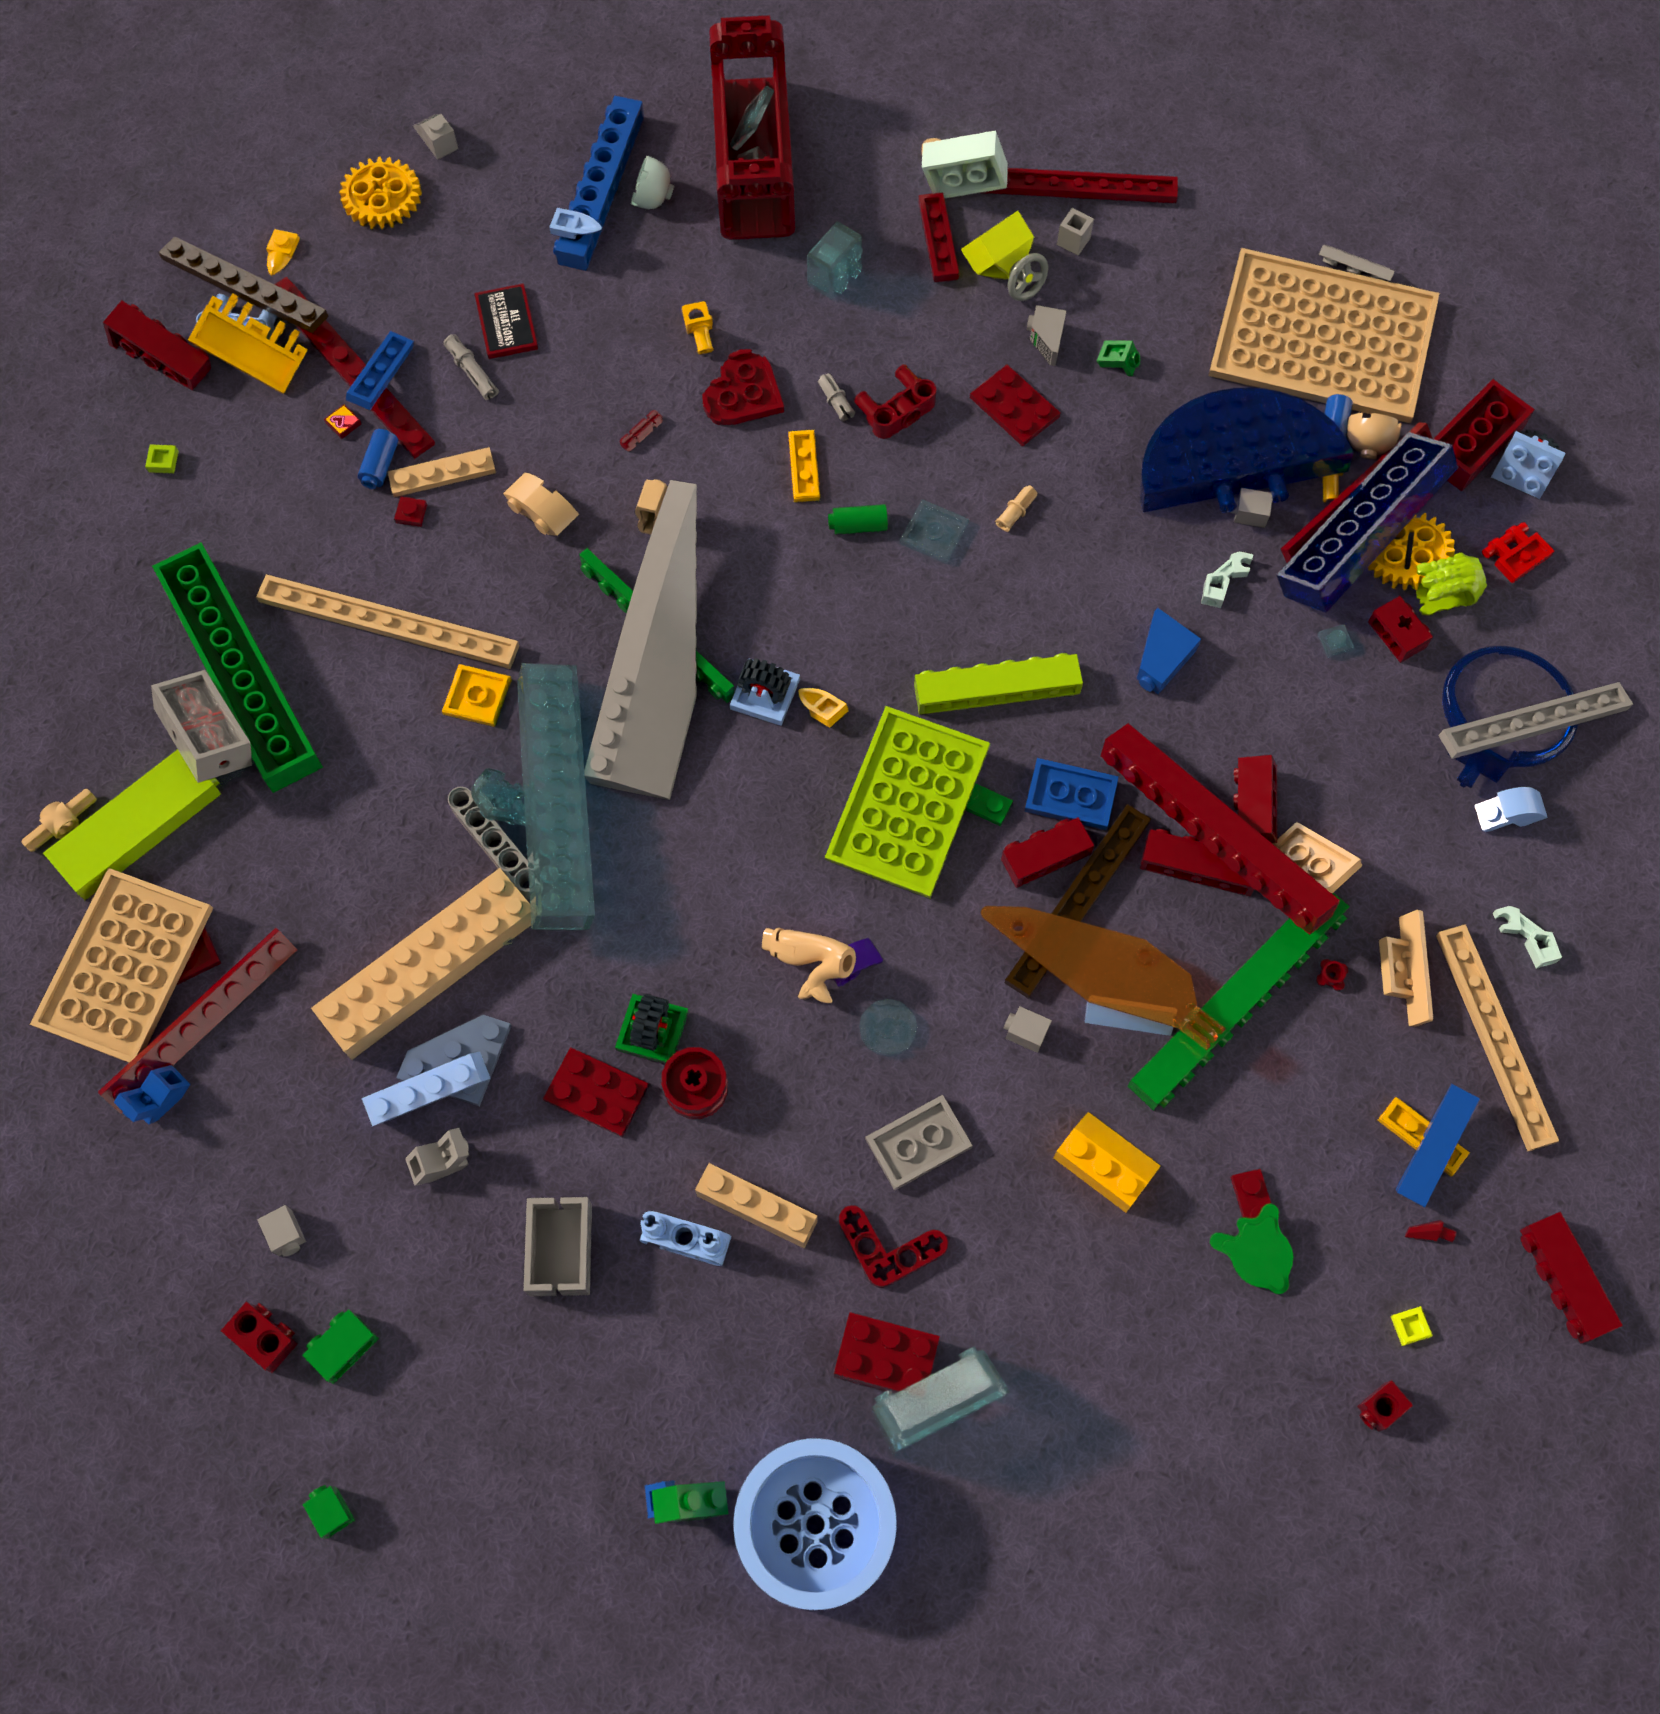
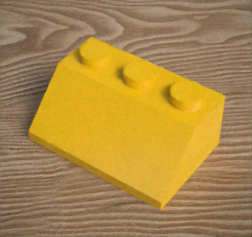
M1089 1112L1071 1131L1054 1156L1056 1161L1125 1213H1127L1160 1168L1158 1163Z

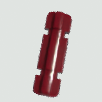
M652 410L646 416L647 419L643 418L629 431L630 434H625L620 439V445L628 452L637 446L636 442L640 443L653 431V427L657 428L663 422L660 413Z

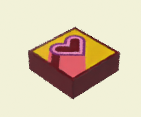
M345 404L324 419L325 423L341 439L362 424L360 419Z

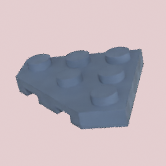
M486 1015L479 1016L408 1050L396 1078L399 1081H405L460 1057L479 1051L491 1078L509 1034L511 1024ZM490 1079L449 1097L480 1107Z

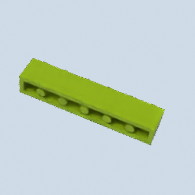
M1067 653L1057 654L1050 658L1032 657L1026 661L1018 662L1006 660L995 665L982 663L963 669L952 667L940 672L927 670L916 674L914 680L919 715L1077 695L1081 693L1083 685L1077 654L1069 655Z

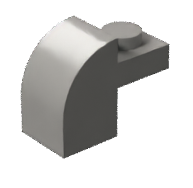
M460 1128L448 1130L436 1143L415 1147L405 1158L414 1185L433 1182L465 1168L468 1165L466 1159L469 1156L468 1143L462 1137Z

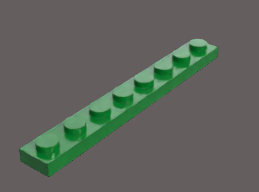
M586 548L579 554L582 572L589 579L594 577L599 582L598 586L607 596L612 594L617 599L616 603L620 609L627 613L633 590ZM696 651V681L700 682L703 680L708 685V690L717 700L722 698L728 703L734 696V685Z

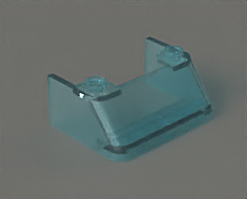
M974 1346L959 1354L961 1360L896 1394L889 1390L875 1398L877 1404L872 1406L871 1412L893 1457L898 1456L901 1450L996 1400L999 1403L1008 1396L1010 1391L984 1349L977 1351Z

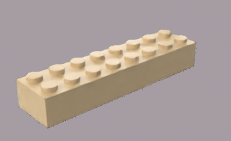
M499 868L311 1009L342 1050L353 1060L539 919L534 908L501 868Z

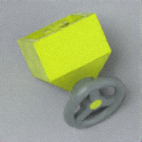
M1016 211L961 249L972 269L978 275L996 279H1009L1008 292L1016 301H1026L1032 298L1042 288L1047 278L1048 263L1046 258L1038 253L1029 254L1034 236L1019 211ZM1037 261L1040 263V272H1033L1031 270V262ZM1037 281L1030 290L1022 293L1027 285Z

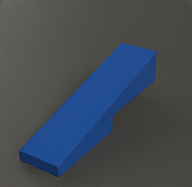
M1451 1083L1423 1134V1140L1396 1187L1397 1193L1426 1207L1480 1098Z

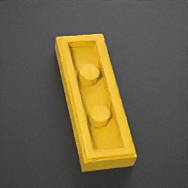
M814 430L789 431L794 502L820 501Z
M1397 1097L1391 1101L1377 1120L1415 1150L1418 1149L1424 1138L1423 1134L1430 1123ZM1457 1143L1444 1172L1452 1177L1470 1152Z

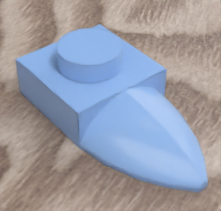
M562 208L556 209L549 227L551 234L575 239L576 234H591L602 230L600 224L592 217Z

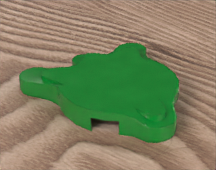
M1265 1204L1259 1215L1255 1218H1239L1236 1222L1239 1233L1236 1236L1221 1232H1215L1211 1235L1210 1245L1231 1259L1234 1269L1245 1282L1255 1287L1269 1289L1275 1294H1282L1288 1290V1277L1293 1266V1250L1288 1239L1279 1229V1209L1275 1204Z

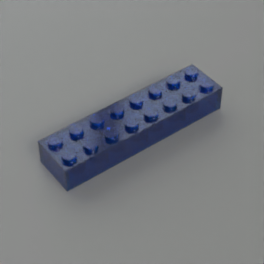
M1408 432L1278 572L1277 578L1283 595L1286 598L1327 613L1458 469L1453 445Z

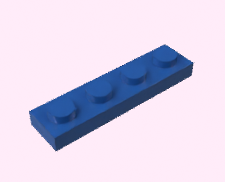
M390 331L347 391L346 401L371 410L410 354L414 341Z

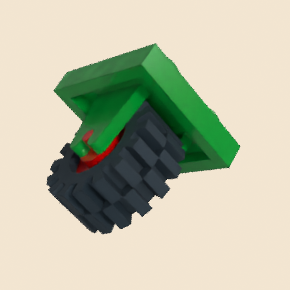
M632 994L615 1045L616 1051L666 1064L667 1060L676 1053L689 1013L688 1008L670 1004L667 999L644 994V996Z

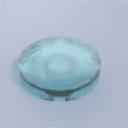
M884 999L874 1002L864 1011L861 1016L859 1030L861 1039L869 1050L877 1055L890 1057L900 1055L909 1049L915 1040L917 1023L915 1015L905 1004L897 1000Z

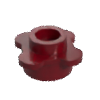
M1322 960L1320 963L1321 972L1316 977L1317 983L1320 986H1331L1336 991L1342 990L1345 986L1343 980L1349 971L1348 967L1338 961ZM1330 973H1334L1335 977H1331Z

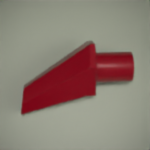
M1437 1220L1410 1226L1405 1237L1434 1240L1436 1242L1438 1238L1453 1242L1456 1231L1444 1227V1222Z

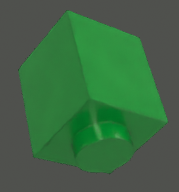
M323 1485L309 1494L310 1500L302 1504L320 1538L328 1539L355 1521L337 1487L329 1486L327 1488L326 1485Z

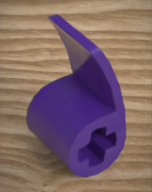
M869 938L848 945L855 950V967L847 978L833 979L837 986H843L855 979L861 970L883 962L882 957Z

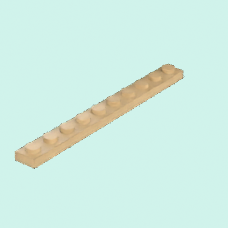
M267 574L256 596L260 603L511 669L519 649V643L516 640Z

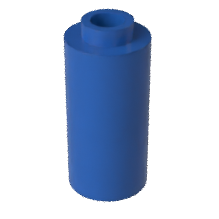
M1335 394L1328 397L1326 401L1319 447L1328 454L1341 452L1346 446L1348 419L1351 416L1353 405L1352 399L1346 395Z
M384 429L373 431L357 475L361 484L366 488L375 489L376 487L383 486L399 441L398 437L390 431Z

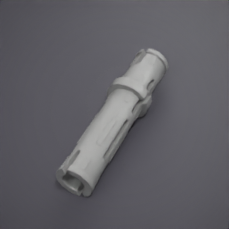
M456 334L448 336L443 344L454 357L455 364L465 371L485 400L489 399L488 396L490 399L496 396L499 392L497 387L475 361L472 351L462 344Z

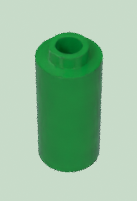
M886 504L833 508V513L828 514L829 530H834L835 535L887 531Z

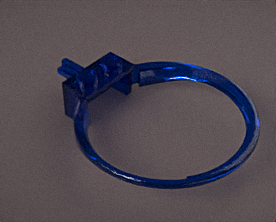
M1490 646L1472 651L1462 657L1452 667L1443 686L1442 703L1445 717L1450 727L1467 723L1455 696L1457 678L1461 671L1473 660L1486 654L1498 652L1499 654L1522 657L1536 663L1554 677L1562 690L1565 689L1568 696L1573 695L1574 692L1562 673L1542 657L1516 647ZM1578 724L1569 726L1558 743L1544 750L1519 752L1514 750L1506 759L1494 751L1486 749L1454 758L1465 765L1457 781L1461 782L1460 786L1463 788L1466 786L1472 788L1479 775L1482 774L1497 783L1508 768L1533 767L1549 762L1570 745L1576 734Z

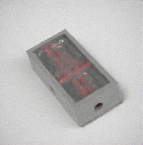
M206 670L151 685L154 710L198 783L252 766L251 743Z

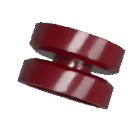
M702 1047L685 1048L677 1051L670 1057L662 1070L661 1085L669 1106L678 1115L688 1119H703L713 1115L723 1106L728 1095V1080L722 1061L713 1052ZM693 1082H699L700 1084L694 1086Z

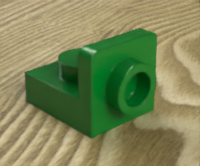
M1105 340L1097 362L1099 367L1123 368L1126 375L1132 377L1136 367L1140 364V353L1137 351L1133 341Z

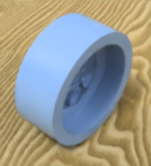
M827 1439L794 1441L775 1449L765 1456L746 1478L735 1506V1543L740 1559L750 1577L764 1592L774 1599L799 1609L824 1610L838 1607L862 1595L873 1585L885 1569L891 1556L896 1536V1513L893 1498L881 1473L857 1450L840 1442ZM809 1483H817L822 1488V1495L818 1500L810 1501L804 1496V1489ZM838 1497H845L850 1501V1511L845 1515L836 1514L832 1508L833 1501ZM787 1501L793 1503L796 1507L794 1517L790 1520L781 1519L778 1515L780 1504ZM812 1516H820L825 1522L824 1530L819 1534H811L806 1528V1523ZM841 1530H848L854 1538L853 1544L847 1549L839 1548L835 1543V1536ZM793 1535L797 1538L798 1548L794 1553L786 1554L781 1550L780 1542L784 1536ZM815 1549H821L827 1554V1563L822 1568H814L809 1563V1555Z

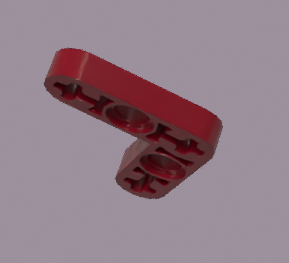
M850 1205L845 1207L839 1214L841 1230L872 1285L878 1288L887 1287L937 1260L945 1254L948 1248V1240L944 1233L939 1230H930L886 1253L861 1208ZM850 1212L853 1216H860L857 1224L861 1231L864 1227L868 1229V1232L860 1233L855 1239H852L850 1236L856 1234L854 1227L851 1224L845 1225L844 1223L847 1220L846 1214ZM929 1237H933L935 1240L941 1239L940 1251L936 1252L933 1248L929 1249L924 1253L928 1258L922 1260L921 1253L915 1244L920 1243L922 1249L929 1244ZM862 1239H870L875 1243L876 1248L872 1254L864 1255L859 1251L858 1244ZM911 1251L916 1255L917 1260L912 1267H904L900 1263L899 1256L902 1252ZM893 1257L895 1265L901 1273L896 1275L895 1269L887 1273L886 1281H882L881 1278L875 1279L873 1277L876 1273L875 1267L880 1265L882 1269L891 1266V1262L888 1259Z

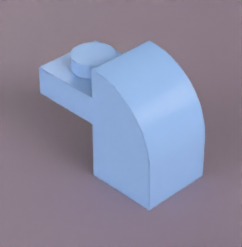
M1531 787L1504 790L1498 792L1497 797L1475 805L1479 822L1484 832L1493 831L1512 823L1519 827L1526 826L1548 818L1540 792Z

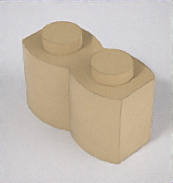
M660 480L645 481L636 506L635 513L639 519L638 528L642 533L652 534L668 486Z

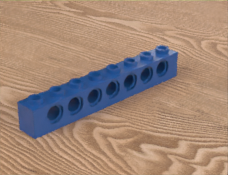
M614 95L611 105H608L606 108L604 124L599 126L597 142L592 144L591 158L584 165L583 179L577 183L576 197L569 204V210L592 217L602 228L644 119L642 101ZM602 230L591 234H576L575 239L560 236V239L555 241L553 248L558 265L587 271Z

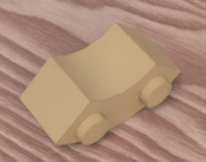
M524 473L503 493L509 500L507 502L508 506L515 513H520L531 519L542 534L558 536L579 515L578 512L560 493L555 491L552 494L542 486L543 480L532 474Z

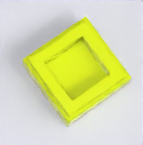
M1421 1306L1391 1316L1402 1346L1433 1336Z

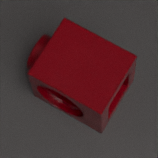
M1390 1380L1381 1385L1357 1407L1362 1412L1359 1414L1362 1421L1370 1429L1376 1428L1379 1432L1387 1429L1413 1405L1396 1384ZM1378 1400H1382L1387 1404V1416H1382L1378 1413L1376 1409Z

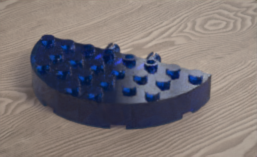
M1250 387L1211 392L1197 397L1173 411L1158 426L1150 438L1142 464L1140 484L1142 510L1144 513L1217 498L1222 513H1227L1226 506H1228L1229 512H1232L1237 508L1233 495L1239 494L1241 488L1251 490L1269 488L1273 502L1279 503L1278 496H1280L1281 502L1289 498V492L1285 484L1349 472L1353 450L1343 432L1325 413L1290 394Z

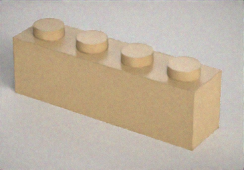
M710 1163L707 1165L695 1189L697 1197L804 1249L818 1222L817 1215Z

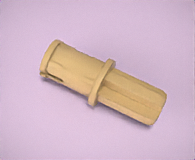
M1030 485L1024 487L1014 500L1008 502L1006 510L996 519V525L1002 530L1009 532L1020 516L1023 517L1026 514L1025 510L1037 497V491Z

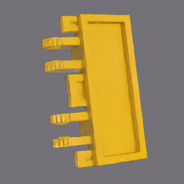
M232 293L222 312H219L223 301L212 296L188 341L284 394L308 349L297 344L294 352L291 353L300 331L294 329L283 348L277 345L276 342L283 333L286 323L280 321L270 339H267L266 337L271 330L268 326L252 317L244 326L253 307L251 303L247 302L243 306L241 314L237 321L228 316L237 304L238 296Z

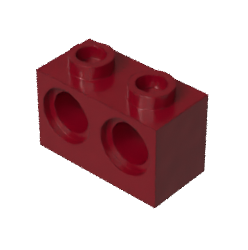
M246 1301L222 1328L221 1332L264 1370L273 1373L297 1346L298 1343L292 1339L295 1332L283 1322H280L277 1326L269 1319L273 1313L261 1303L254 1306ZM251 1318H256V1328L252 1332L246 1333L245 1325L247 1321ZM278 1337V1348L274 1352L269 1353L267 1350L268 1342L272 1338Z

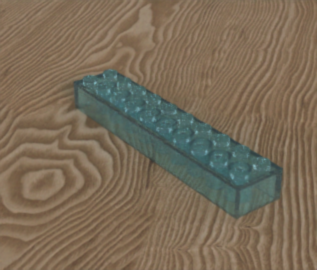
M522 663L517 686L532 929L589 930L595 917L577 666Z

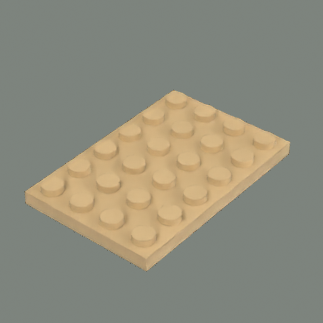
M108 868L30 1025L122 1061L131 1062L147 1047L213 907Z

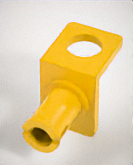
M706 302L683 305L682 313L687 334L694 333L698 354L712 352L713 347L709 330L712 329L713 319L712 316H709ZM696 309L700 310L704 317L689 318L690 312Z

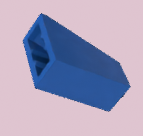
M1159 608L1154 611L1137 675V680H1139V684L1143 689L1149 692L1154 691L1157 694L1164 689L1197 651L1201 638Z

